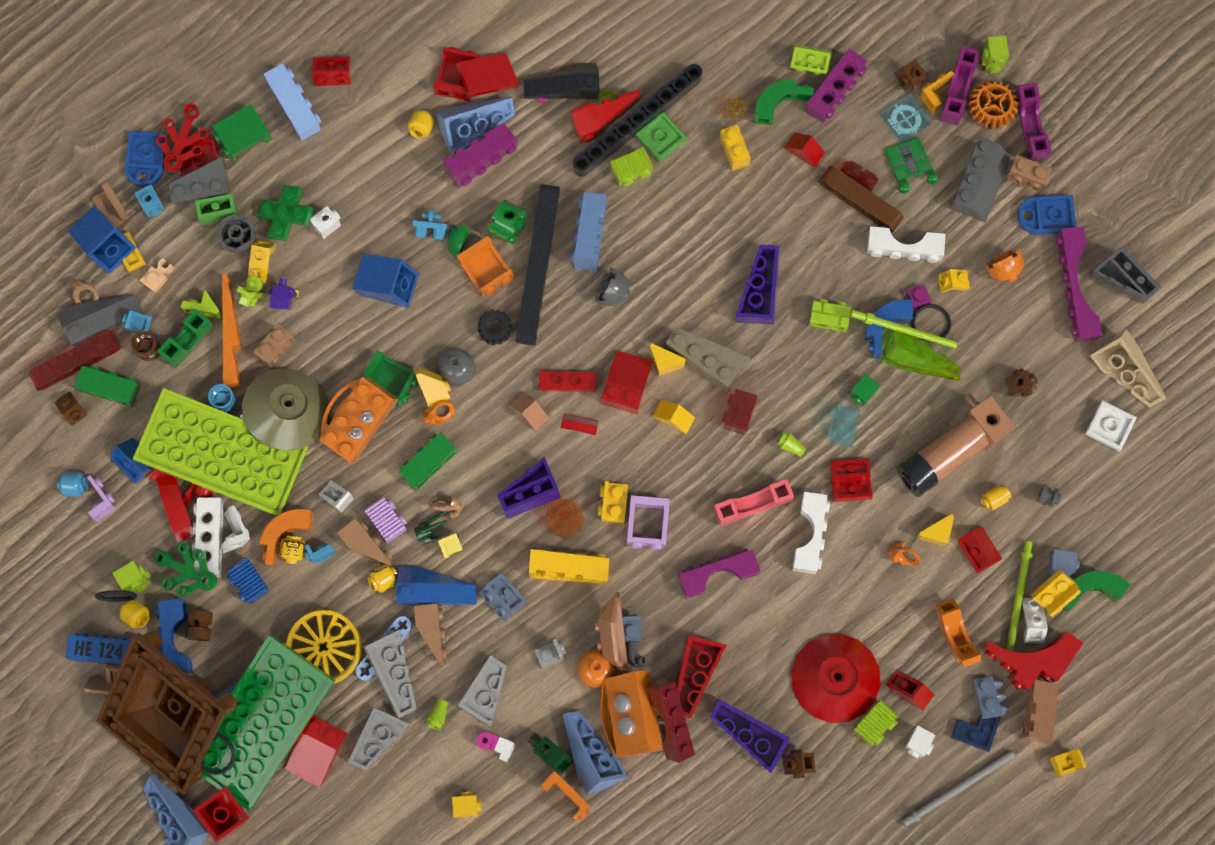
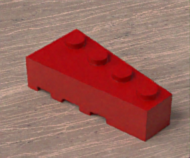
M690 635L685 637L675 681L685 719L692 717L720 661L719 659L723 651H725L726 644Z

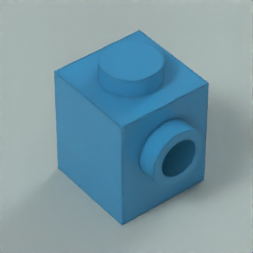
M152 185L135 192L148 218L159 215L165 209Z

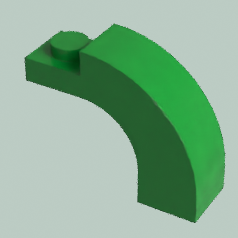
M785 79L773 83L764 90L758 99L754 124L772 125L774 110L778 104L786 100L809 102L813 96L814 88H810L807 85L795 86L796 79Z
M1107 571L1085 573L1074 579L1081 592L1062 609L1068 612L1086 591L1091 590L1102 592L1112 601L1116 602L1120 600L1131 584L1122 577Z

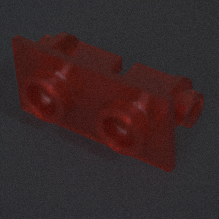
M853 160L844 162L840 171L872 192L879 180L877 175L867 169L862 172V166L856 164Z

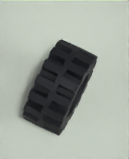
M490 309L491 311H486L484 315L480 316L477 326L481 339L486 341L487 344L501 345L502 342L507 341L508 337L510 338L512 324L509 316L504 311ZM490 321H500L503 325L502 331L498 334L489 333L487 325Z

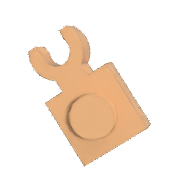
M164 258L158 262L157 269L151 266L140 279V282L155 294L168 280L164 275L172 272L174 268L171 264L167 268H163V265L166 263Z

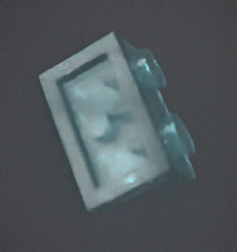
M838 403L836 408L833 407L831 419H834L833 426H829L827 437H831L830 443L853 447L859 409L842 406V403Z

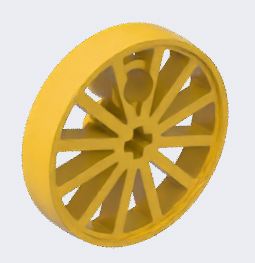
M329 610L314 611L300 618L290 630L286 645L292 648L293 639L312 645L313 647L295 649L294 651L299 654L313 652L306 659L312 661L316 658L314 665L319 667L323 660L324 672L329 676L328 658H330L341 672L338 676L333 677L336 680L334 684L346 679L355 670L362 653L361 637L355 625L344 615ZM322 616H333L325 635ZM314 617H317L319 637L307 624V621ZM341 619L347 625L343 627L340 623L337 622V620ZM303 625L315 641L296 635V632ZM334 627H340V634L333 637L331 630ZM352 630L354 640L338 642L344 639L346 632ZM322 644L327 645L328 650L322 651L320 646ZM356 645L354 656L336 650L340 647ZM333 654L352 660V662L344 670Z

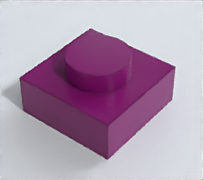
M924 284L906 291L908 299L913 300V309L931 303Z

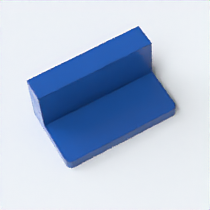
M130 438L116 445L110 459L137 484L141 482L145 473L153 468L133 460L139 444L133 438Z

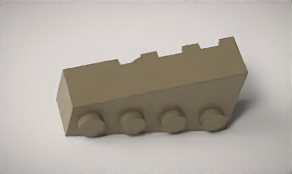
M679 328L673 332L665 345V349L685 358L686 364L725 392L729 390L750 360L749 356Z

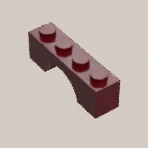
M661 678L647 685L646 690L650 704L659 712L665 724L666 736L662 740V746L666 759L681 763L694 756L693 744L675 682Z

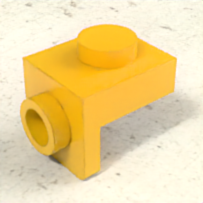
M949 269L938 275L940 292L970 289L967 270Z
M1079 748L1050 758L1057 777L1086 767L1084 757Z

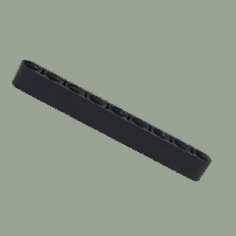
M698 64L687 66L578 154L573 160L574 173L580 177L588 175L635 137L638 131L660 113L667 111L699 85L702 79L701 66ZM696 73L698 76L691 77L689 74ZM682 84L684 87L679 89L676 85ZM668 95L670 99L664 100L662 96ZM653 106L656 110L649 111L647 108ZM641 118L642 121L637 123L634 119ZM621 129L628 130V133L621 134L619 131ZM611 140L614 142V144L607 145L605 144V142ZM593 152L600 153L598 157H593L591 154ZM584 163L586 167L578 168L577 165Z
M541 184L517 328V344L531 346L536 344L560 186Z

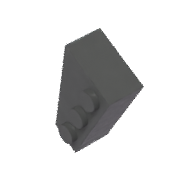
M220 157L169 184L171 202L179 205L192 203L203 198L231 194L225 159Z

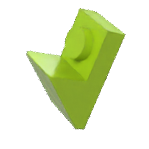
M204 290L201 304L193 299H189V302L182 301L181 309L184 313L191 314L194 309H197L206 317L222 319V314L206 290Z

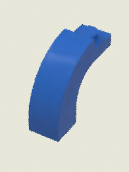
M897 300L887 303L875 312V317L895 323L910 324L913 319V300ZM875 324L867 326L865 340H872L869 341V353H872V359H880L882 355V332L885 327Z

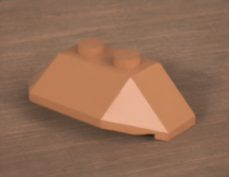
M615 592L598 613V620H595L596 632L600 631V639H597L598 651L602 650V655L606 660L623 673H628L620 592Z

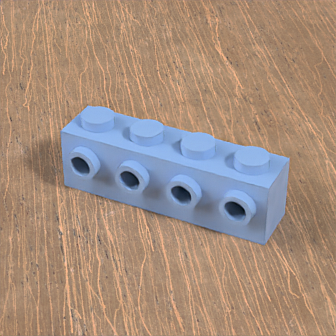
M282 63L264 73L268 85L300 139L304 140L321 130L319 126L321 120L317 113L313 114L310 110L312 105L308 98H303V90L300 84L294 83L293 78L295 77L291 69H286Z

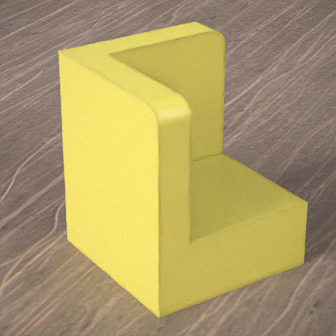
M455 531L437 538L445 558H448V555L463 550Z

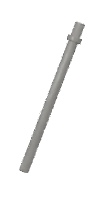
M1010 750L917 811H911V814L902 820L903 824L907 827L915 821H920L922 816L1015 757L1014 753Z

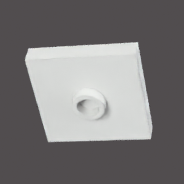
M1102 400L1084 435L1120 452L1137 417Z

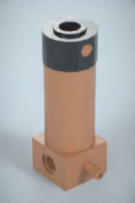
M971 394L967 395L965 399L973 409L969 411L966 417L923 449L896 466L897 473L902 482L915 496L921 497L925 492L935 487L941 480L985 448L986 450L1003 439L1015 427L992 396L979 404Z

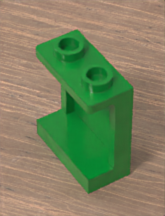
M252 104L213 125L215 130L213 136L218 143H223V152L227 158L231 157L233 161L237 160V155L264 140L268 143L273 140Z
M378 350L362 376L369 377L397 397L399 400L395 406L399 408L408 402L410 390L418 384L414 370L412 371L385 357L384 353Z

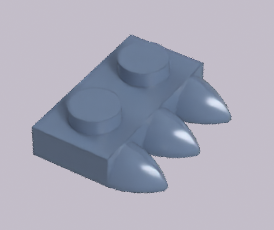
M993 677L978 678L972 681L981 719L1000 717L1009 712L1010 708L1008 706L1000 704L1007 695L996 691L1004 684L1002 681L993 679Z

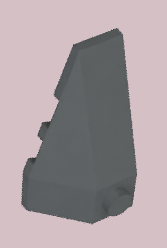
M130 295L72 305L57 313V316L70 344L77 347L121 324L124 314H129L130 310L137 313H142L143 310L136 297Z

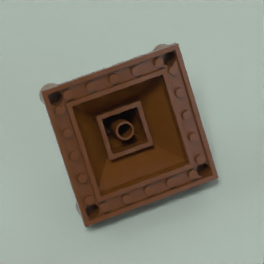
M148 631L143 635L137 633L131 640L96 721L185 795L189 792L192 785L202 779L201 763L223 718L236 709L237 702L235 697L227 692L215 698L212 695L213 687L208 680L182 671L160 651H157L162 644L161 637L157 632Z

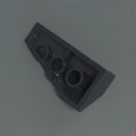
M577 63L524 80V99H598L600 91L597 63Z

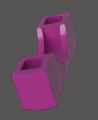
M962 46L940 121L958 126L979 58V50Z
M1037 82L1018 85L1014 95H1018L1016 102H1019V106L1017 109L1027 157L1034 162L1047 160L1052 151L1048 134L1044 132L1041 124V99Z
M747 548L737 551L735 556L724 555L719 557L717 562L711 563V561L701 563L700 568L693 570L692 567L682 570V574H679L678 578L686 599L705 593L707 580L713 574L720 571L731 572L740 580L759 575L761 571L754 551H748Z

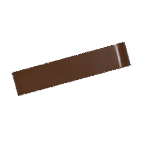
M829 166L818 180L823 188L881 228H889L891 233L895 231L904 219L901 212L834 166Z

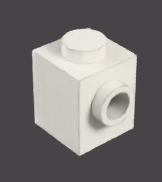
M326 206L313 216L310 222L320 236L325 239L341 226L339 221L341 217L334 209L331 211Z
M916 726L904 748L908 750L907 753L915 758L919 756L924 757L926 754L929 755L934 747L932 741L935 735L920 726Z

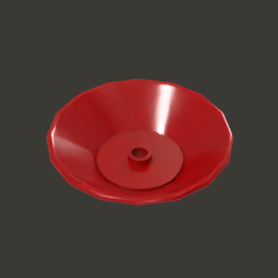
M824 634L809 641L797 654L791 670L792 690L800 706L814 718L828 723H846L864 715L875 703L881 686L880 668L872 651L858 639L844 634ZM834 674H840L841 679L836 680L834 678Z

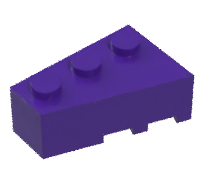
M545 457L532 469H528L521 478L512 482L497 495L506 519L561 498Z

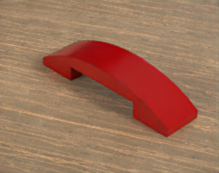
M167 473L161 475L156 481L177 542L180 543L196 537V534H193V523L188 515L178 484V478Z

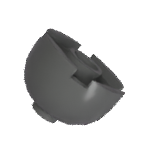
M233 214L225 217L220 222L217 238L227 251L242 253L250 249L255 242L256 231L252 222L247 217Z
M610 267L609 270L611 272L604 274L598 286L597 292H600L599 297L596 296L595 300L602 305L616 306L622 300L628 298L630 294L628 289L629 283L627 277L622 272Z
M451 348L440 356L437 370L443 381L447 380L450 386L460 387L472 380L475 374V363L473 357L466 350Z

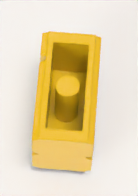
M734 125L722 129L719 138L727 159L730 161L729 164L732 171L750 165L751 157L739 126Z

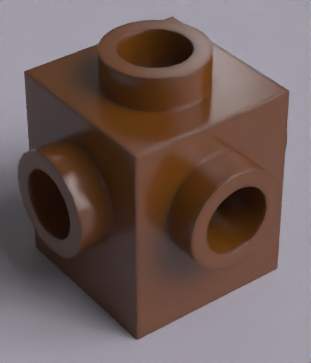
M916 59L893 72L904 91L910 88L914 91L922 86L921 81L927 78L923 68Z
M1023 368L1014 371L1012 376L1005 378L1012 397L1022 396L1024 398L1032 395V391L1037 389L1036 384L1038 381L1035 374Z
M802 749L790 750L791 754L783 755L785 775H793V779L805 778V774L816 773L814 752L803 753Z

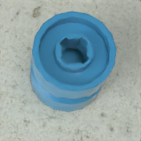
M215 385L208 393L209 403L214 408L228 414L236 409L237 397L227 385Z

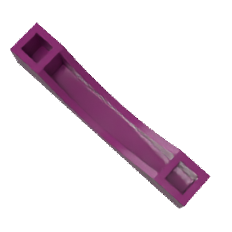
M1084 226L1063 228L1056 235V245L1060 247L1059 263L1063 265L1062 281L1066 283L1065 299L1069 301L1068 317L1072 319L1071 335L1075 337V342L1098 340L1102 336L1100 318L1086 303L1078 283V263L1082 251L1087 245Z

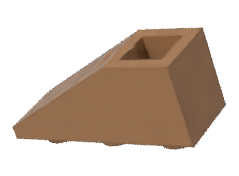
M353 519L337 532L338 536L352 552L380 564H386L390 568L393 566L391 555L386 550L382 552L378 547L381 543L374 535L372 537L368 535L366 531L369 529L362 520L358 523L356 519Z
M438 604L414 606L415 625L440 665L444 664V659H447V649L442 645V640L445 639V629L441 628L440 620H444L443 609L439 608Z

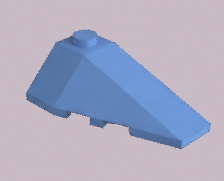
M153 775L149 776L143 790L152 811L157 812L159 829L163 828L167 839L164 840L166 845H202L209 833L193 813V809Z

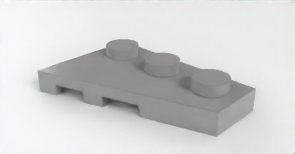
M373 708L348 763L367 771L410 724Z

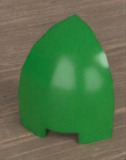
M453 225L448 236V250L455 258L462 253L470 233L469 227L460 225L459 228Z

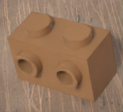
M1016 155L1006 179L1041 192L1047 183L1052 168Z
M277 323L253 353L257 359L272 369L281 361L286 351L292 348L295 338L289 331Z

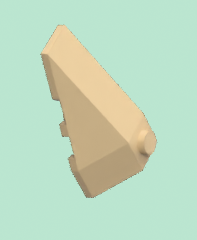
M1127 329L1109 339L1090 355L1103 373H1108L1116 380V383L1129 389L1132 395L1149 408L1166 399L1138 344Z

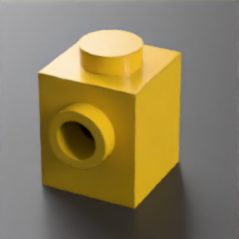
M461 792V796L452 797L454 818L479 816L478 812L482 811L481 799H478L477 795H473V792Z

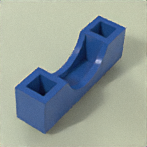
M182 598L159 601L158 607H156L157 619H160L158 634L162 638L163 645L160 647V652L182 671L193 674L192 658L181 655L174 644V635L177 628L187 619L186 602Z

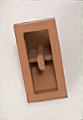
M524 392L509 404L535 432L549 420V417L536 400Z

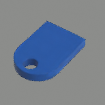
M129 132L125 173L131 183L145 188L159 182L164 172L165 154L162 148L158 146L156 138L159 135H165L168 139L167 134ZM161 139L159 143L163 144L165 139ZM141 174H148L147 180H138Z
M1073 195L1032 197L1025 200L1017 213L1019 225L1024 231L1033 235L1058 234L1063 228L1076 227ZM1023 213H1030L1032 220H1025Z

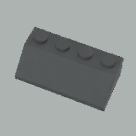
M979 136L951 210L986 222L1011 155L997 142Z

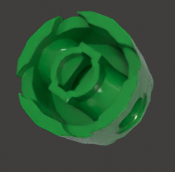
M507 200L502 201L492 216L494 220L493 223H489L488 233L507 243L514 244L517 239L516 233L519 229L522 230L526 224L525 217L527 211Z

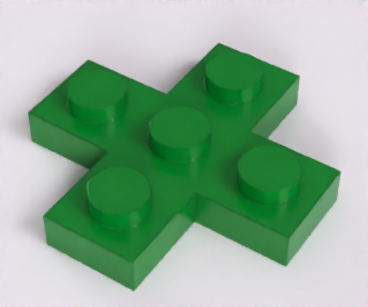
M284 185L278 202L262 200L257 217L261 220L272 221L267 235L270 239L287 241L292 224L309 225L314 209L311 206L299 205L303 192L301 187Z

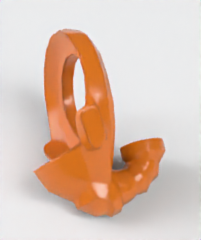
M446 400L436 403L431 409L427 407L423 413V422L432 425H443V422L448 421L454 415V405ZM439 406H449L447 414L443 416L436 415V410Z
M903 541L898 542L888 551L890 559L894 563L899 562L902 566L905 564L918 566L920 564V556L912 549L905 548V542ZM903 552H909L916 557V560H911L907 558L903 554Z

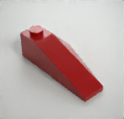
M636 90L621 94L613 101L607 98L603 99L602 103L598 105L592 102L571 110V125L580 144L593 141L595 137L600 135L640 100V91Z

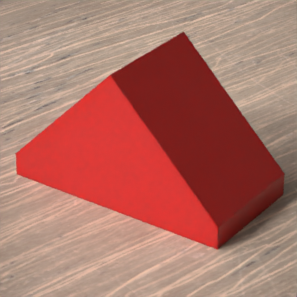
M794 133L784 146L786 150L814 168L825 155V151L813 136Z

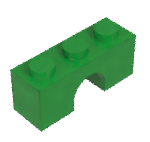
M194 309L183 322L184 328L181 333L174 339L169 337L157 351L175 369L214 327L211 321L197 309Z

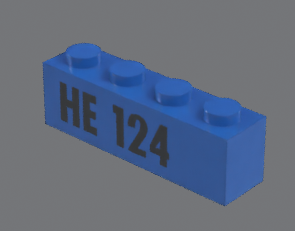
M76 632V635H69L65 659L100 664H121L131 641H128L127 637L123 636L107 639V635L95 634V637H88L87 633Z

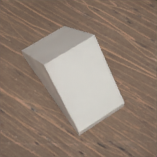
M332 480L318 494L340 513L354 499L347 490Z

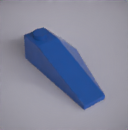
M400 566L397 576L396 603L399 606L428 604L477 605V585L419 566Z

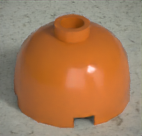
M1016 248L1014 253L1012 250H1009L992 258L995 262L990 265L988 262L985 263V267L992 278L997 281L1007 280L1008 283L1017 280V275L1024 268V258L1019 248Z
M591 649L585 652L579 659L577 671L581 682L587 687L602 688L605 678L615 676L616 667L603 657L602 650Z

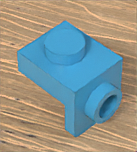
M130 310L129 314H124L122 324L125 325V330L132 332L148 331L152 317Z

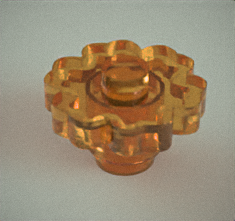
M568 499L557 500L555 506L548 507L545 515L548 521V530L554 536L560 534L563 539L574 537L575 531H581L585 522L584 517L581 516L583 509L577 502L570 503Z

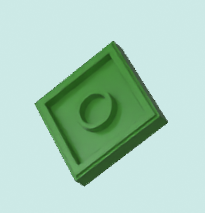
M664 112L660 113L635 134V137L659 163L687 141L684 133Z

